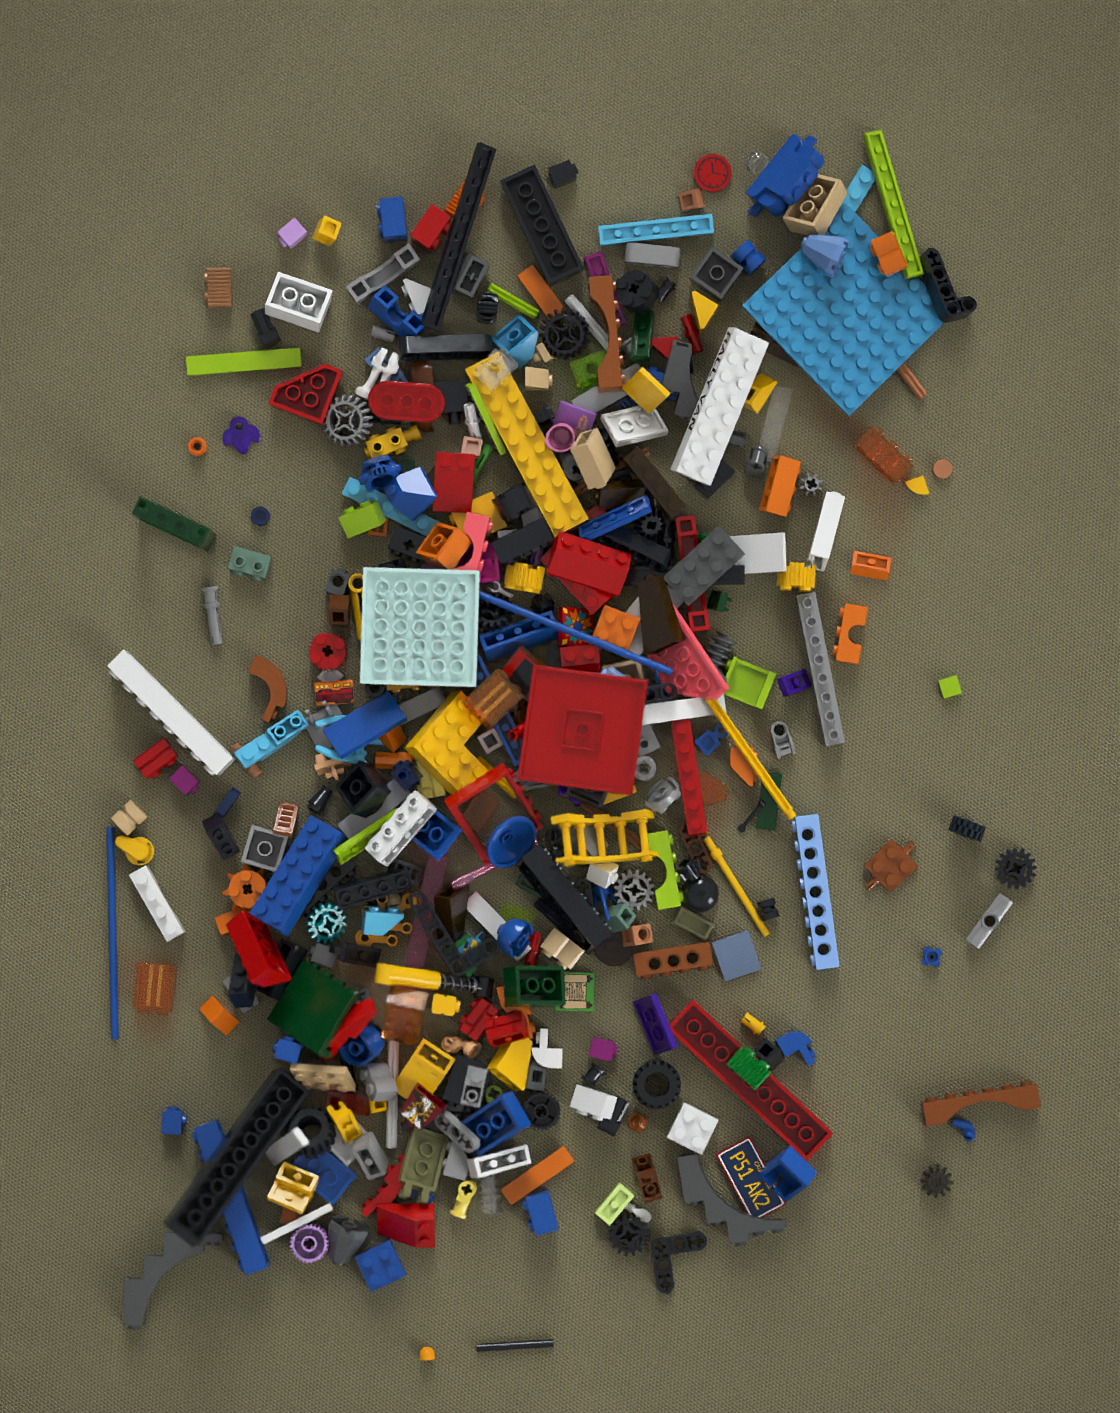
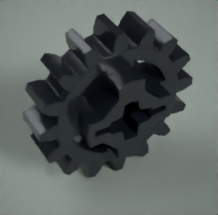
M500 594V595L497 597V598H499V599H502V600H504V601H507V602H509V603H512V601H511V602L509 601V598H508V597H505V598L503 599V595H502V594ZM479 599V628L484 627V631L491 628L492 632H494L495 628L498 627L499 630H502V625L508 626V621L513 620L512 615H515V613Z
M1013 848V852L1006 849V855L1000 854L1002 859L1001 861L996 860L999 867L994 868V870L999 871L996 877H1002L1001 884L1007 882V888H1011L1013 884L1014 888L1018 889L1019 884L1025 888L1026 881L1032 883L1030 876H1036L1032 870L1037 869V866H1032V863L1036 860L1029 859L1030 852L1024 854L1023 848L1019 852H1017V848ZM1014 855L1021 856L1025 860L1022 862L1018 861ZM1007 859L1008 866L1003 870L1004 862ZM1014 863L1015 865H1023L1018 869L1019 873L1008 871L1013 868ZM1028 867V873L1024 878L1023 872ZM1007 876H1015L1017 881H1011Z
M623 1214V1220L617 1217V1224H611L613 1230H609L608 1234L613 1235V1237L609 1238V1242H614L612 1249L619 1248L618 1254L624 1251L625 1256L628 1255V1252L635 1256L636 1250L642 1253L641 1246L647 1247V1243L644 1241L650 1240V1237L645 1234L650 1232V1230L644 1229L646 1222L640 1223L641 1217H637L635 1220L633 1219V1214L630 1215V1218ZM630 1223L636 1224L639 1228L631 1227ZM623 1224L622 1232L616 1234L617 1229ZM626 1231L635 1234L632 1235L631 1240H628V1237H624ZM642 1236L640 1243L635 1246V1240ZM623 1241L628 1244V1248L623 1247L619 1242Z

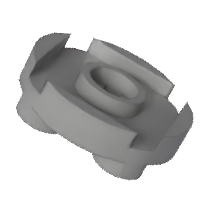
M667 777L669 779L667 781L662 779L649 790L647 794L649 799L648 801L645 799V804L653 812L658 811L662 814L674 800L681 796L680 785L674 778Z

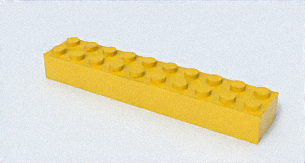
M497 352L465 369L471 383L476 385L498 434L521 477L536 501L535 503L539 507L554 537L560 531L568 534L576 530L579 525L588 522V516L553 451L546 445V438L500 353Z

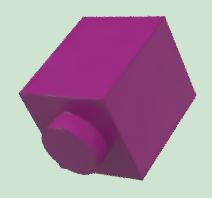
M184 765L169 778L185 795L189 793L193 795L199 789L198 784L200 781Z
M593 1036L588 1056L611 1062L612 1058H616L618 1047L615 1046L616 1042Z

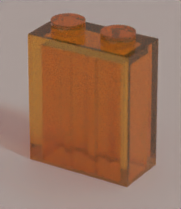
M498 668L462 701L463 705L487 730L492 728L524 697L521 688L516 684L513 685L508 680L509 676Z
M137 962L133 1009H137V1013H149V1010H155L158 1015H168V1012L173 1011L177 965Z

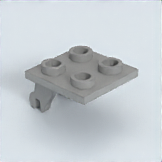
M324 700L322 703L325 708L313 715L309 709L305 710L308 716L305 720L309 724L306 729L316 746L320 745L330 749L333 746L323 732V729L328 726L317 728L314 724L323 718L343 714L337 704L328 705L326 700Z

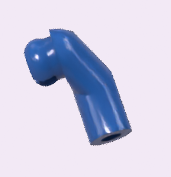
M954 1117L951 1126L960 1128L966 1141H973L976 1132L972 1123Z

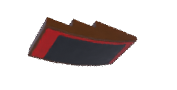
M519 646L497 675L528 702L533 665H547L540 658L536 659L524 646Z

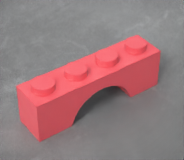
M467 512L463 531L470 536L474 545V552L467 564L454 568V570H483L484 560L482 555L483 552H487L489 541H486L487 533L491 534L493 527L490 517Z

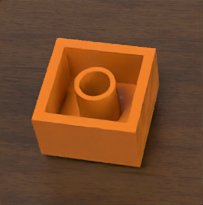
M437 522L416 551V554L429 566L442 570H453L458 565L463 554L468 551L472 540L459 528Z
M604 605L593 637L629 651L640 618Z

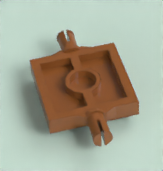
M890 839L863 865L872 876V879L864 886L871 891L877 884H880L889 893H892L918 867L909 855L916 847V844L911 840L902 848Z

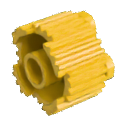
M518 562L508 564L504 588L540 594L545 567H536Z
M790 562L789 566H786L785 572H777L776 586H780V591H791L792 588H799V592H811V589L815 588L816 565L811 564V568L805 567V563Z

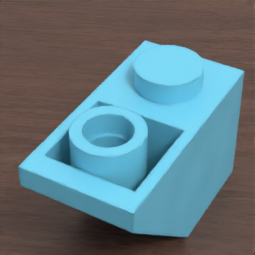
M369 905V908L363 907L361 931L365 935L383 936L404 918V913L398 907L393 906L388 907V909H380V906Z

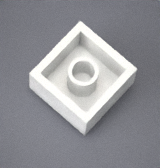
M683 1102L667 1134V1138L702 1155L719 1120Z

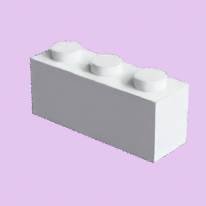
M519 1144L466 1159L471 1178H481L531 1163L527 1144Z

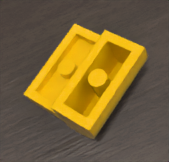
M283 1162L276 1175V1181L267 1196V1200L303 1215L308 1203L313 1198L319 1176Z

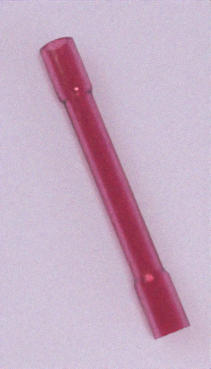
M535 840L532 849L538 845L537 840ZM489 861L468 873H463L450 880V884L454 890H457L499 867L494 866Z

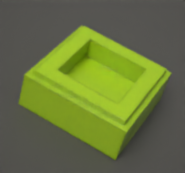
M957 675L938 680L943 699L962 694Z

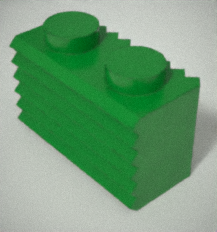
M741 1046L726 1064L756 1090L770 1075L771 1072L768 1070L770 1066L762 1059L760 1062L754 1058L755 1053L748 1046L745 1049Z

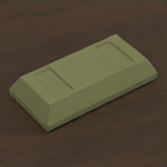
M682 906L672 922L705 941L715 926L714 923Z

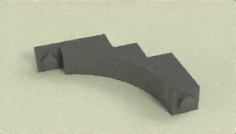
M165 1232L164 1255L146 1254L144 1256V1277H126L124 1279L123 1326H128V1329H140V1326L145 1324V1315L151 1294L162 1276L183 1259L203 1252L204 1242H207V1245H219V1242L224 1240V1233L209 1232L200 1245L191 1247L174 1232Z

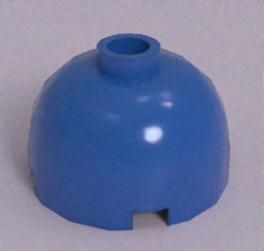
M511 919L505 924H501L497 930V941L501 951L511 958H514V955L519 957L530 943L528 937L529 934L533 935V926L521 919Z

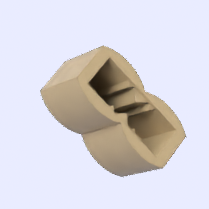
M555 928L552 929L540 945L543 948L541 952L549 958L554 956L558 959L556 964L564 966V970L567 967L572 969L585 952Z

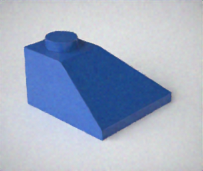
M422 467L395 476L383 488L390 503L411 521H415L438 497Z

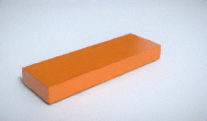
M533 264L517 275L546 316L551 313L554 317L555 309L558 310L559 314H562L561 309L564 308Z

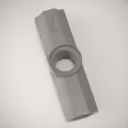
M999 893L965 940L979 949L991 932L998 926L999 921L1013 902ZM989 915L994 919V923L990 927L984 923L985 917Z

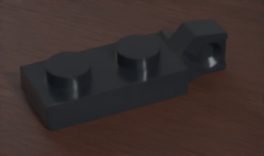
M341 942V946L330 945L328 952L338 955V959L343 962L376 968L381 949Z

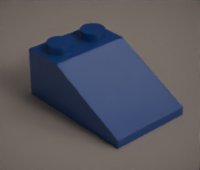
M437 809L411 840L436 860L440 861L462 830Z

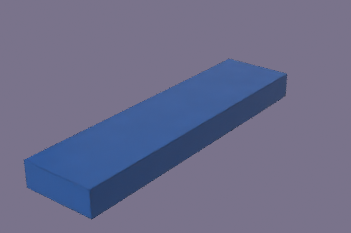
M644 495L579 525L580 538L590 541L651 513L649 498L647 495Z

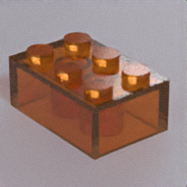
M871 426L855 443L854 447L895 486L914 466L911 464L913 460L907 454L902 455L898 451L899 447L892 440L888 442L884 438L885 433L880 428Z
M391 985L385 1008L381 1037L390 1041L418 1046L429 993Z

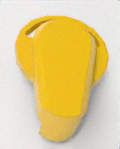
M120 835L115 840L116 846L126 853V857L132 864L138 866L145 865L153 858L154 846L147 838L135 837L132 839Z

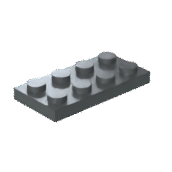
M718 526L664 576V580L690 606L736 564L745 553Z

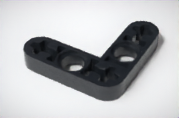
M686 1233L659 1237L653 1240L652 1254L656 1283L661 1293L668 1294L674 1289L670 1254L704 1249L707 1245V1238L703 1233ZM696 1236L704 1239V1242H701V1246L692 1243V1248H688L686 1237H690V1241L696 1240ZM678 1238L685 1241V1246L682 1249L674 1247V1241ZM658 1241L666 1245L663 1248V1255L667 1253L668 1257L656 1259L655 1255H659V1250L655 1249ZM661 1260L668 1262L669 1266L665 1271H660L657 1267L658 1262ZM670 1273V1276H666L667 1282L671 1283V1286H668V1290H664V1287H660V1284L663 1283V1277L658 1278V1274L665 1275Z

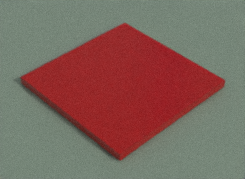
M533 665L517 780L633 795L648 680Z

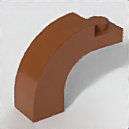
M255 655L248 673L263 679L270 688V701L262 720L271 723V720H276L279 713L277 706L285 709L288 696L287 685L282 673L274 664Z

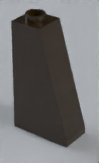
M655 574L645 576L644 580L638 583L643 651L645 655L657 654L685 641L664 577L655 576Z

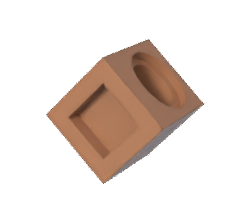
M650 923L630 926L627 930L621 931L624 947L653 942Z

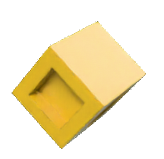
M324 215L318 222L312 239L330 246L336 240L342 223Z

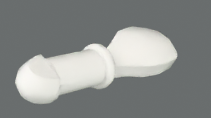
M630 1202L625 1207L629 1213L633 1212L636 1217H641L640 1221H651L652 1216L648 1210L635 1208V1204L633 1205Z

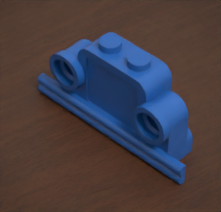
M795 134L790 136L746 191L748 197L754 202L748 210L750 215L756 218L764 208L772 216L778 217L787 211L789 205L791 206L798 202L817 178L818 170L824 164V157L813 147L817 139L808 135L803 141Z

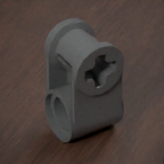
M761 446L752 447L745 466V474L759 478L763 477L769 453L766 448Z

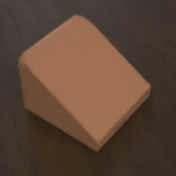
M700 189L678 193L682 212L704 208Z

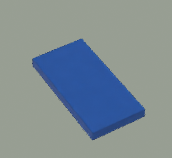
M387 691L323 729V732L342 760L406 722L407 718L390 692Z

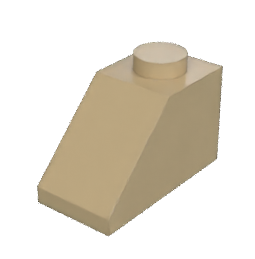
M525 367L526 391H549L553 375H549V370Z

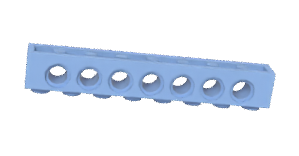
M818 814L794 817L795 821H791L793 833H797V840H794L795 851L799 852L800 859H797L798 871H802L803 878L799 879L800 888L805 891V897L802 898L803 908L807 909L808 916L805 917L806 928H810L811 933L810 936H807L808 945L813 948V955H810L811 966H815L816 970L840 967ZM805 829L812 832V838L808 841L802 838V832ZM808 848L813 849L815 852V856L811 860L807 859L804 855L805 850ZM811 867H814L818 872L817 876L813 879L807 875V870ZM814 886L820 889V895L816 898L810 895V889ZM817 905L823 909V913L819 917L814 916L812 913L813 908ZM820 924L826 929L822 936H818L815 933L816 926ZM820 944L828 946V952L825 955H821L818 952Z

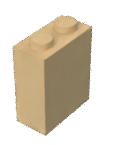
M598 428L582 432L570 450L588 489L595 487L596 489L603 488L607 485L616 467Z

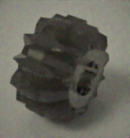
M938 1164L935 1166V1171L931 1166H928L930 1173L922 1172L927 1178H920L921 1182H926L927 1184H924L921 1188L923 1190L929 1188L926 1193L927 1195L934 1191L933 1195L935 1198L938 1197V1191H940L942 1196H945L943 1189L951 1191V1188L946 1185L953 1184L952 1180H947L952 1174H945L947 1171L946 1167H943L940 1171ZM937 1176H940L939 1180L941 1181V1184H936V1186H933L934 1182L932 1181V1179L934 1177L937 1178Z

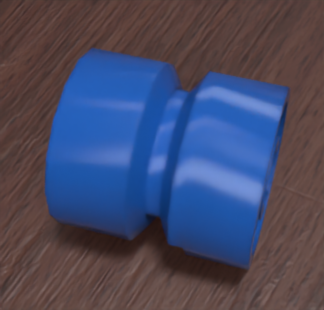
M749 240L744 242L731 255V258L737 264H742L743 271L748 276L752 275L767 260L760 251H755L756 247Z

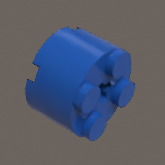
M369 1022L356 1038L349 1037L339 1049V1053L348 1064L362 1067L381 1053L385 1042L378 1030Z

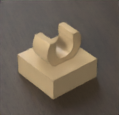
M542 342L536 346L539 352L533 355L535 362L544 360L545 363L551 362L557 357L555 353L553 356L550 355L552 349L549 348L547 350L546 346L548 344Z

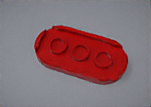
M382 381L370 391L368 404L371 411L382 419L432 422L443 413L445 399L442 392L430 384Z

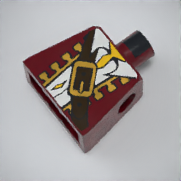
M417 1082L400 1111V1114L405 1117L400 1125L406 1131H410L414 1125L421 1130L442 1113L446 1104Z

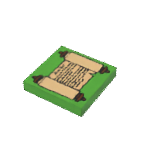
M564 972L566 1005L555 1007V1011H594V973Z

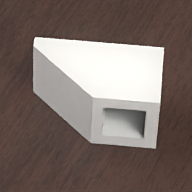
M404 279V285L401 288L405 297L409 296L411 299V303H409L411 311L414 310L420 316H423L431 288L409 279Z

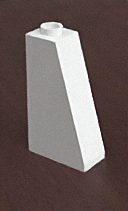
M826 492L805 567L811 568V564L816 565V570L822 572L826 568L845 496L838 492Z

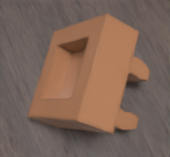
M464 436L461 453L475 454V459H480L483 439Z

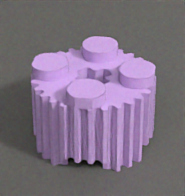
M307 1223L298 1227L291 1237V1251H294L293 1255L296 1254V1258L299 1257V1260H302L303 1263L305 1261L306 1263H309V1261L311 1263L313 1261L317 1262V1260L324 1257L329 1249L327 1231L321 1225L317 1226V1223L315 1225ZM309 1238L315 1242L311 1248L307 1247L308 1244H305V1241H308Z

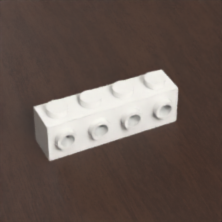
M415 790L408 795L402 806L395 810L389 821L382 825L381 830L376 836L369 840L365 849L379 863L388 867L437 811V808L423 794Z

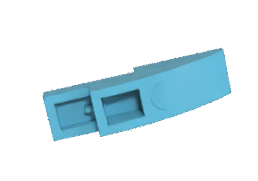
M296 710L268 728L264 734L235 751L234 755L243 768L247 769L259 760L261 762L306 729L309 724L301 712Z

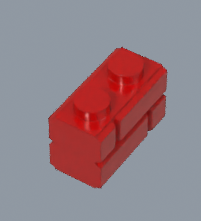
M163 737L134 759L133 762L146 779L152 778L154 780L162 774L161 769L165 766L170 768L177 762L178 754Z
M483 997L479 1000L475 998L470 1005L471 1012L468 1016L464 1013L458 1022L460 1024L458 1029L476 1042L486 1030L484 1021L489 1020L492 1016H496L500 1011Z
M514 1010L509 1012L508 1015H496L484 1021L487 1040L492 1048L529 1038L527 1019L522 1011Z

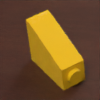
M526 1038L500 1045L487 1067L488 1071L513 1091H524L533 1042Z

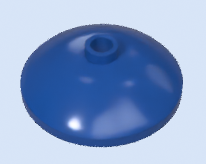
M516 816L499 824L490 835L487 843L486 854L488 860L499 868H507L517 864L521 857L532 849L535 843L536 827L534 823L527 817Z

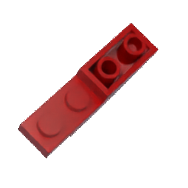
M371 998L352 1006L327 1047V1050L332 1052L329 1059L321 1056L323 1061L329 1062L349 1037L356 1038L370 1020L374 1018L377 1012Z
M405 1151L397 1158L399 1163L395 1167L390 1165L387 1168L386 1176L383 1180L388 1185L382 1184L375 1191L378 1195L373 1200L369 1197L361 1205L364 1208L361 1212L365 1217L376 1208V1204H390L399 1193L403 1183L398 1182Z

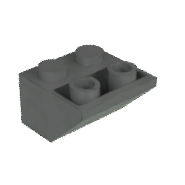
M464 252L452 291L473 301L490 268V264Z

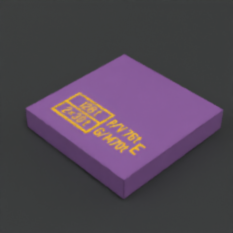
M561 400L553 426L558 423L570 425L575 431L576 441L580 433L592 430L597 413Z

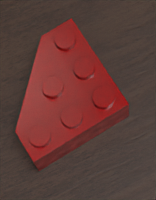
M322 364L313 370L293 377V379L274 387L268 404L270 407L324 426L323 423L326 421L327 411L331 407L330 403L334 400L343 377V370Z

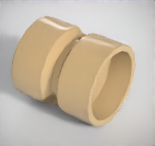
M131 799L123 806V811L118 810L111 817L126 835H129L136 829V824H141L148 818L142 809Z

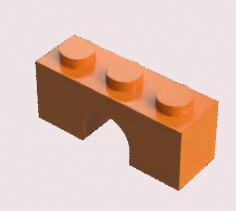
M847 603L844 604V608L840 607L838 618L842 619L841 626H837L835 637L838 638V644L833 646L832 652L835 661L859 664L862 645L852 643L849 640L848 632L851 627L865 626L868 607Z

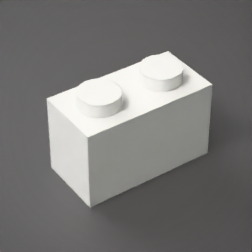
M576 1085L570 1107L577 1109L576 1113L585 1116L590 1113L592 1114L591 1118L603 1121V1118L611 1119L617 1097L586 1086Z

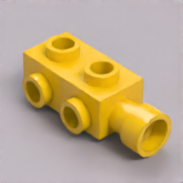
M417 425L409 427L410 429L404 432L401 427L397 429L395 426L387 429L386 434L370 436L368 438L369 441L365 442L367 447L364 448L368 459L392 453L400 455L406 452V448L409 447L407 442L422 439ZM395 436L399 438L397 443L392 442V438ZM376 444L381 445V449L378 451L374 449Z

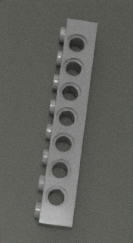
M816 593L796 595L795 599L824 746L843 744L845 740Z

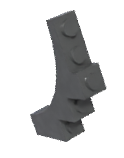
M673 340L661 385L670 393L678 392L674 414L681 419L692 418L699 401L690 375L692 344ZM733 430L728 442L729 445L745 447L746 433Z
M699 1153L678 1156L684 1202L694 1206L700 1205L701 1201H704L707 1224L712 1223L713 1226L723 1225L724 1221H726L730 1244L735 1243V1246L747 1245L746 1242L751 1239L750 1233H753V1236L764 1235V1231L772 1230V1233L783 1232V1228L787 1227L786 1218L768 1219L756 1217L740 1211L723 1199L708 1181L701 1165Z

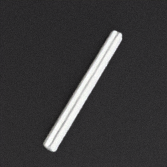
M388 1034L387 1064L395 1081L399 1073V1034ZM396 1094L394 1100L387 1101L386 1148L389 1149L397 1148L398 1094Z

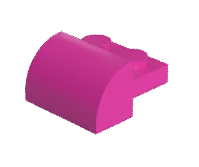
M489 543L487 552H483L482 555L484 566L483 570L480 571L479 584L502 581L501 563L492 544ZM473 544L469 546L468 551L459 560L460 567L467 564L472 558L474 552Z

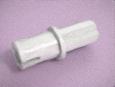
M468 402L463 407L466 416L465 424L468 425L470 434L469 437H474L475 435L476 438H481L480 418L477 417L475 404Z

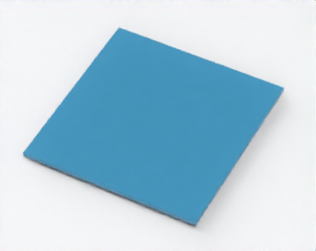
M845 205L835 215L825 233L826 236L843 237L850 240L849 247L844 249V252H846L845 258L833 278L825 275L802 253L803 248H801L742 307L849 417L944 322L939 320L928 290L918 277L904 279L902 271L889 277L885 273H880L877 266L880 263L877 256L874 257L870 250L871 240L878 236L848 205Z

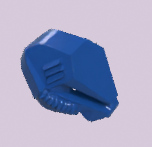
M380 455L363 462L361 476L358 479L360 485H364L369 491H374L375 489L382 490L395 476L400 475L399 473L402 472L400 464H395L388 455Z

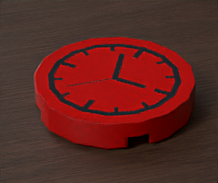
M708 154L697 161L694 168V179L702 190L718 192L723 190L731 180L732 169L724 157L718 154Z

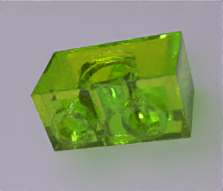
M606 350L569 363L577 387L582 386V388L593 385L594 381H597V372L589 374L587 369L590 366L598 369L605 358Z

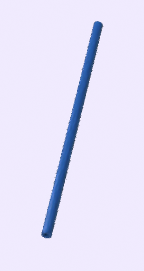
M479 590V599L669 676L672 674L673 668Z
M106 827L111 1039H119L114 827Z

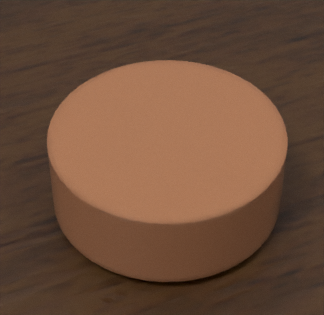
M945 459L938 460L933 465V473L937 478L945 479L952 473V465Z

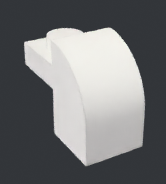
M540 1028V1032H536V1044H540V1047H532L533 1057L544 1067L562 1068L563 1048H547L548 1028Z

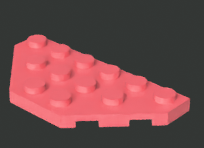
M673 604L685 641L657 654L647 655V658L673 668L671 676L660 671L658 673L660 683L669 682L674 684L677 688V694L717 700L729 687ZM670 686L664 688L667 693H672Z

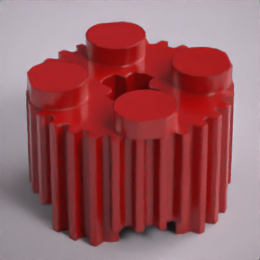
M323 632V634L316 635L315 639L313 638V642H311V646H309L310 660L320 671L323 670L325 672L327 670L329 673V671L333 672L334 669H340V666L346 663L345 659L348 658V649L344 640L340 636L338 637L337 634L334 635V633L330 634L328 632L326 634ZM327 648H331L333 652L332 655L329 654V657H326L324 650H327Z

